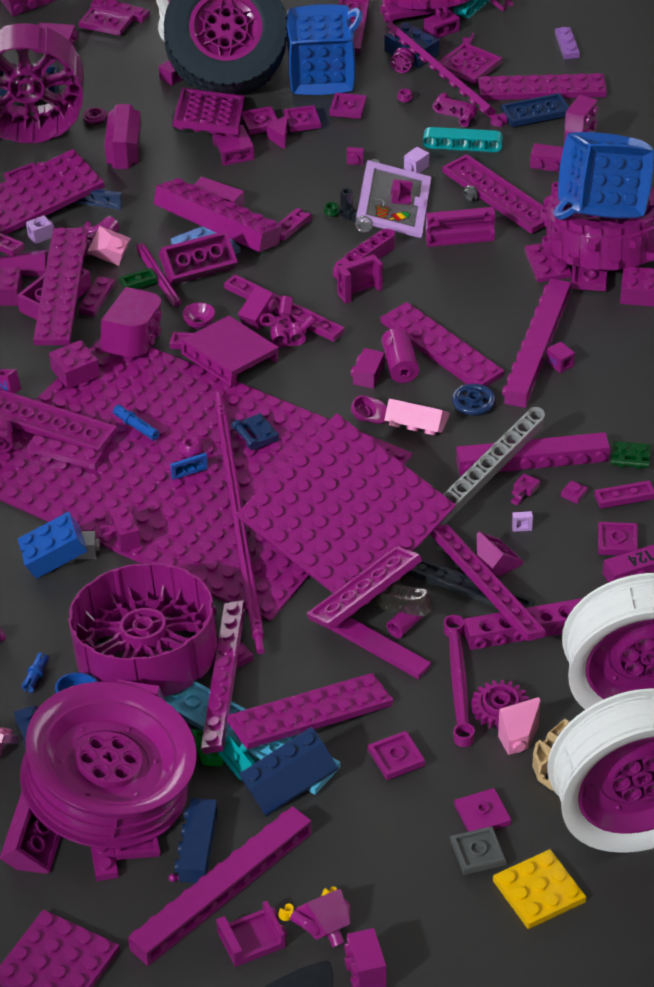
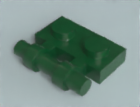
M613 441L611 465L618 466V468H624L625 466L635 467L638 470H641V468L649 469L651 444Z

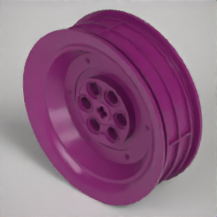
M91 682L75 685L48 698L40 705L31 718L26 734V752L20 769L21 790L33 814L50 830L70 841L89 847L106 849L137 846L165 833L180 817L188 796V783L193 775L196 764V745L192 732L182 716L166 701L146 690L116 682Z

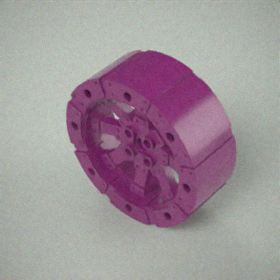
M27 23L4 26L0 30V69L5 75L0 77V88L8 90V92L0 96V137L18 143H39L48 141L53 137H58L75 123L79 116V111L82 109L84 68L81 57L76 53V48L68 39L50 28L45 29L40 27V25ZM16 49L19 59L18 65L10 63L3 56L4 51ZM29 49L44 53L42 58L33 65L29 60ZM56 60L64 65V70L60 73L50 75L46 73L48 67ZM66 85L61 94H55L48 90L51 86ZM38 100H43L48 103L41 106H35V102ZM18 101L20 103H24L25 107L16 106L12 103Z
M162 563L132 564L110 570L96 577L91 583L86 584L75 596L70 606V618L68 620L77 669L79 673L91 675L97 682L118 683V680L155 685L160 687L163 697H166L193 685V681L197 678L201 679L215 661L218 638L210 590L199 577L192 575L183 568ZM188 630V632H194L195 636L185 638L174 632ZM114 636L103 644L97 645L100 638ZM170 647L174 649L171 651L162 652V648L169 649ZM118 651H125L122 658L114 657L113 654Z

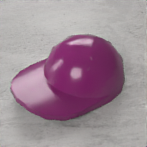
M365 395L357 396L353 400L351 413L357 420L375 424L386 422L384 419L387 407L383 402Z

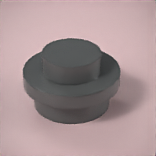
M467 185L463 191L465 198L470 202L477 200V189L474 186Z

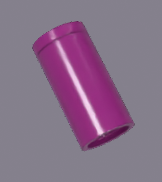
M419 599L411 600L387 623L386 626L390 634L396 638H401L427 614V607Z

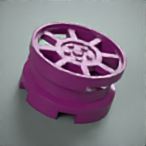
M398 48L390 59L391 67L399 73L408 72L415 61L414 54L407 48Z

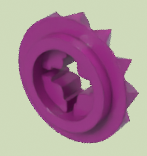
M91 107L82 113V119L87 124H100V122H105V119H107V111L100 107Z

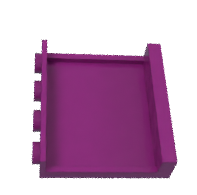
M227 316L183 338L181 354L229 386H233L236 384L237 374L267 358L275 363L278 362L279 347L234 318Z

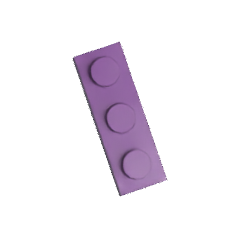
M555 28V35L564 59L579 58L580 52L571 28Z

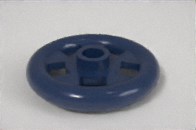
M466 384L454 391L452 403L461 413L481 415L489 412L494 407L496 397L494 392L487 386ZM483 399H488V403H483ZM465 401L466 405H462L460 402Z

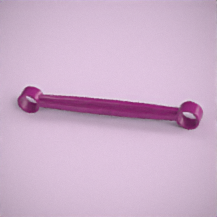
M449 615L444 619V633L449 637L451 681L457 722L453 729V740L460 747H468L474 743L475 730L469 724L467 681L461 635L464 633V620L458 615ZM449 625H458L459 627H457V628H450V627H448V626H449ZM468 733L470 736L460 737L458 734Z

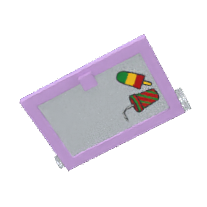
M377 159L367 160L356 215V229L361 232H368L372 226L383 229L389 228L395 232L421 238L431 177L380 164V161ZM393 179L413 182L411 205L391 203Z

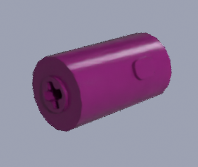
M393 328L386 331L382 336L381 342L391 378L398 383H407L414 380L418 376L419 366L409 333L403 328Z

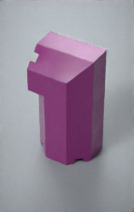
M117 104L112 111L108 112L104 144L106 163L108 165L111 163L115 169H129L133 163L135 165L139 163L141 113L138 110H134L131 104Z

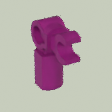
M281 296L280 316L274 317L271 313L263 314L264 317L269 318V323H262V326L269 327L282 324L288 328L292 323L289 316L291 315L293 297Z

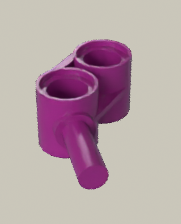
M312 314L303 324L294 322L288 328L282 324L272 326L270 330L272 343L278 347L302 345L306 340L305 333L307 329L317 320V317Z

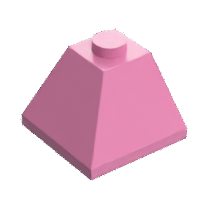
M99 226L87 253L119 266L131 238Z
M539 697L499 709L498 737L508 755L519 753L529 748L539 728Z

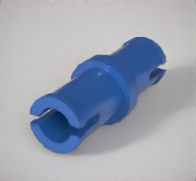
M38 653L33 665L29 666L28 674L21 685L24 691H27L29 686L28 692H33L38 680L42 678L43 670L49 661V657L45 653L43 658H41L43 653Z

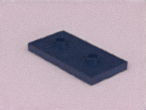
M560 93L500 105V110L507 116V121L511 127L564 117L569 108V105Z

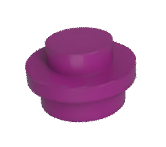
M401 89L397 94V99L407 103L413 99V94L409 89Z

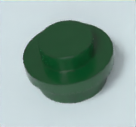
M328 202L325 204L323 212L329 217H334L339 214L340 207L335 202Z

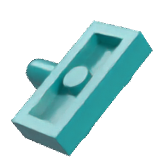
M227 735L224 751L218 753L238 779L242 780L239 773L255 764V761L247 753L249 749H246L243 743L241 745L234 735Z

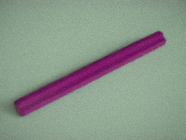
M142 242L137 244V252L146 266L152 268L158 277V284L172 306H180L181 299L146 245Z

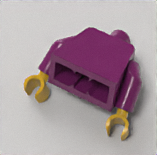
M333 886L328 891L327 888H324L321 897L296 908L297 911H293L294 907L290 903L285 905L284 910L280 908L278 916L281 920H291L311 934L314 939L317 940L328 936L332 947L345 942L340 929L350 925V903L343 898L341 889Z

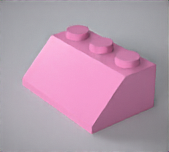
M389 399L384 420L390 422V426L400 428V424L406 425L408 430L417 432L418 428L424 429L426 434L435 435L436 432L442 433L450 413L435 408Z

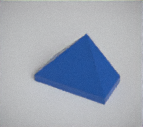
M203 453L170 464L172 480L208 469L207 454Z

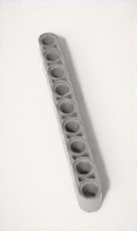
M532 407L443 494L456 504V507L439 525H445L542 429L545 413L541 408Z

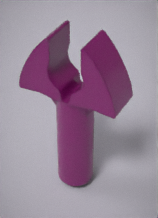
M504 112L500 115L495 113L493 116L490 113L485 114L491 118V125L502 127V122L507 125V116Z

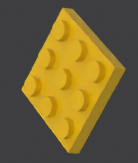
M551 849L493 875V882L527 929L586 902L585 894Z

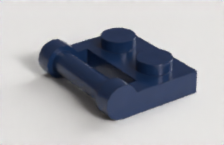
M261 413L242 421L235 420L231 425L234 431L238 432L247 442V447L250 450L258 449L279 440V434ZM246 428L249 429V431L253 434L255 438L251 437V435L246 431Z

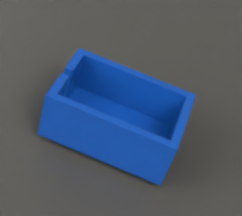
M69 511L18 538L24 564L36 579L88 552L80 525Z

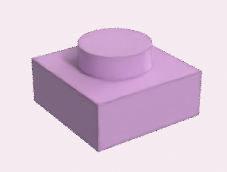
M532 511L512 513L513 532L532 531Z

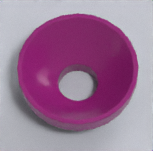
M193 303L183 310L184 322L194 329L207 327L215 318L214 308L207 303Z

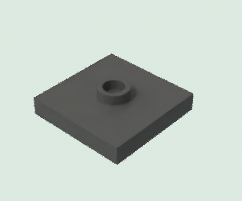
M493 826L450 836V842L463 875L506 865V858Z

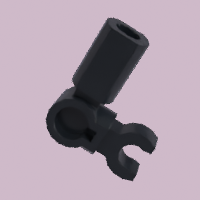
M348 187L343 188L340 191V204L342 207L339 209V214L343 219L353 220L356 225H361L364 221L360 218L359 221L356 220L357 210L352 206L353 190Z

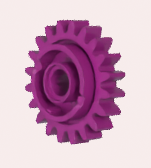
M493 680L492 685L485 683L484 688L478 687V692L473 693L472 713L475 714L476 720L481 719V725L489 723L490 729L493 725H496L498 730L499 709L528 701L529 696H525V690L520 691V685L512 687L511 681L505 685L504 680H501L500 684Z

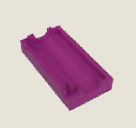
M494 207L426 213L427 247L494 241Z

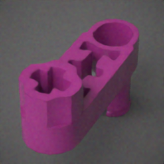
M446 93L438 95L432 105L433 110L439 114L460 118L459 124L463 127H467L478 112L475 105L453 100Z

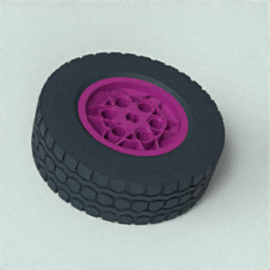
M170 0L164 17V44L168 59L176 73L178 72V75L183 80L185 79L187 84L191 87L194 86L197 90L236 95L252 92L253 89L256 90L261 87L262 84H265L273 76L276 69L279 68L281 60H283L288 31L286 13L282 2L279 0ZM229 13L230 16L225 17L222 14ZM213 19L216 22L211 24L208 21ZM237 21H242L243 24H242V25H238V24H236V22H237ZM213 34V35H215L216 37L213 38V39H210V38L208 37V35ZM242 36L243 39L237 40L235 37ZM228 43L229 46L223 47L221 44Z

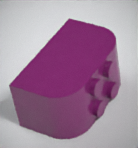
M125 287L101 320L100 351L126 357H136L145 354L150 346L154 345L155 339L161 334V298L151 292Z

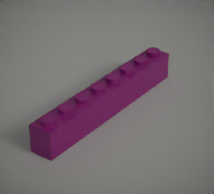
M605 432L531 439L498 472L608 462L610 446ZM495 443L456 447V463L459 476H462Z

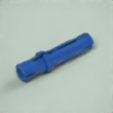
M120 404L114 407L113 414L122 419L124 424L134 427L152 441L158 439L160 431L137 417L136 413L125 409Z

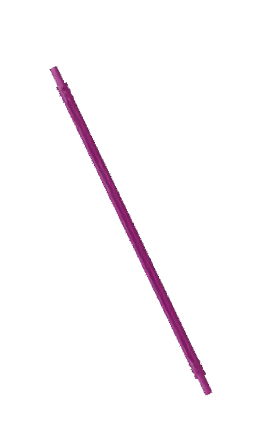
M216 392V418L252 638L255 640L256 651L258 654H263L265 652L263 643L264 631L246 524L235 516L243 506L226 405L223 403L222 393Z

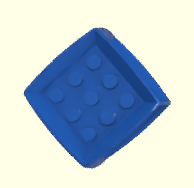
M319 4L294 7L287 10L289 83L293 94L331 95L335 94V92L345 93L354 90L355 51L353 38L354 31L363 18V12L360 9L353 8L351 10L346 5ZM355 16V21L351 25V17Z
M596 132L568 133L559 171L558 199L560 203L554 209V216L559 220L567 218L573 213L607 218H643L652 187L654 170L653 148L642 140L626 136ZM566 205H573L566 211H562Z

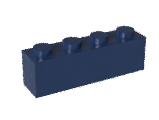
M191 798L189 807H185L184 818L187 821L186 824H182L181 837H183V842L179 841L178 845L180 859L175 861V873H178L179 882L197 883L203 875H207L218 816L217 800Z

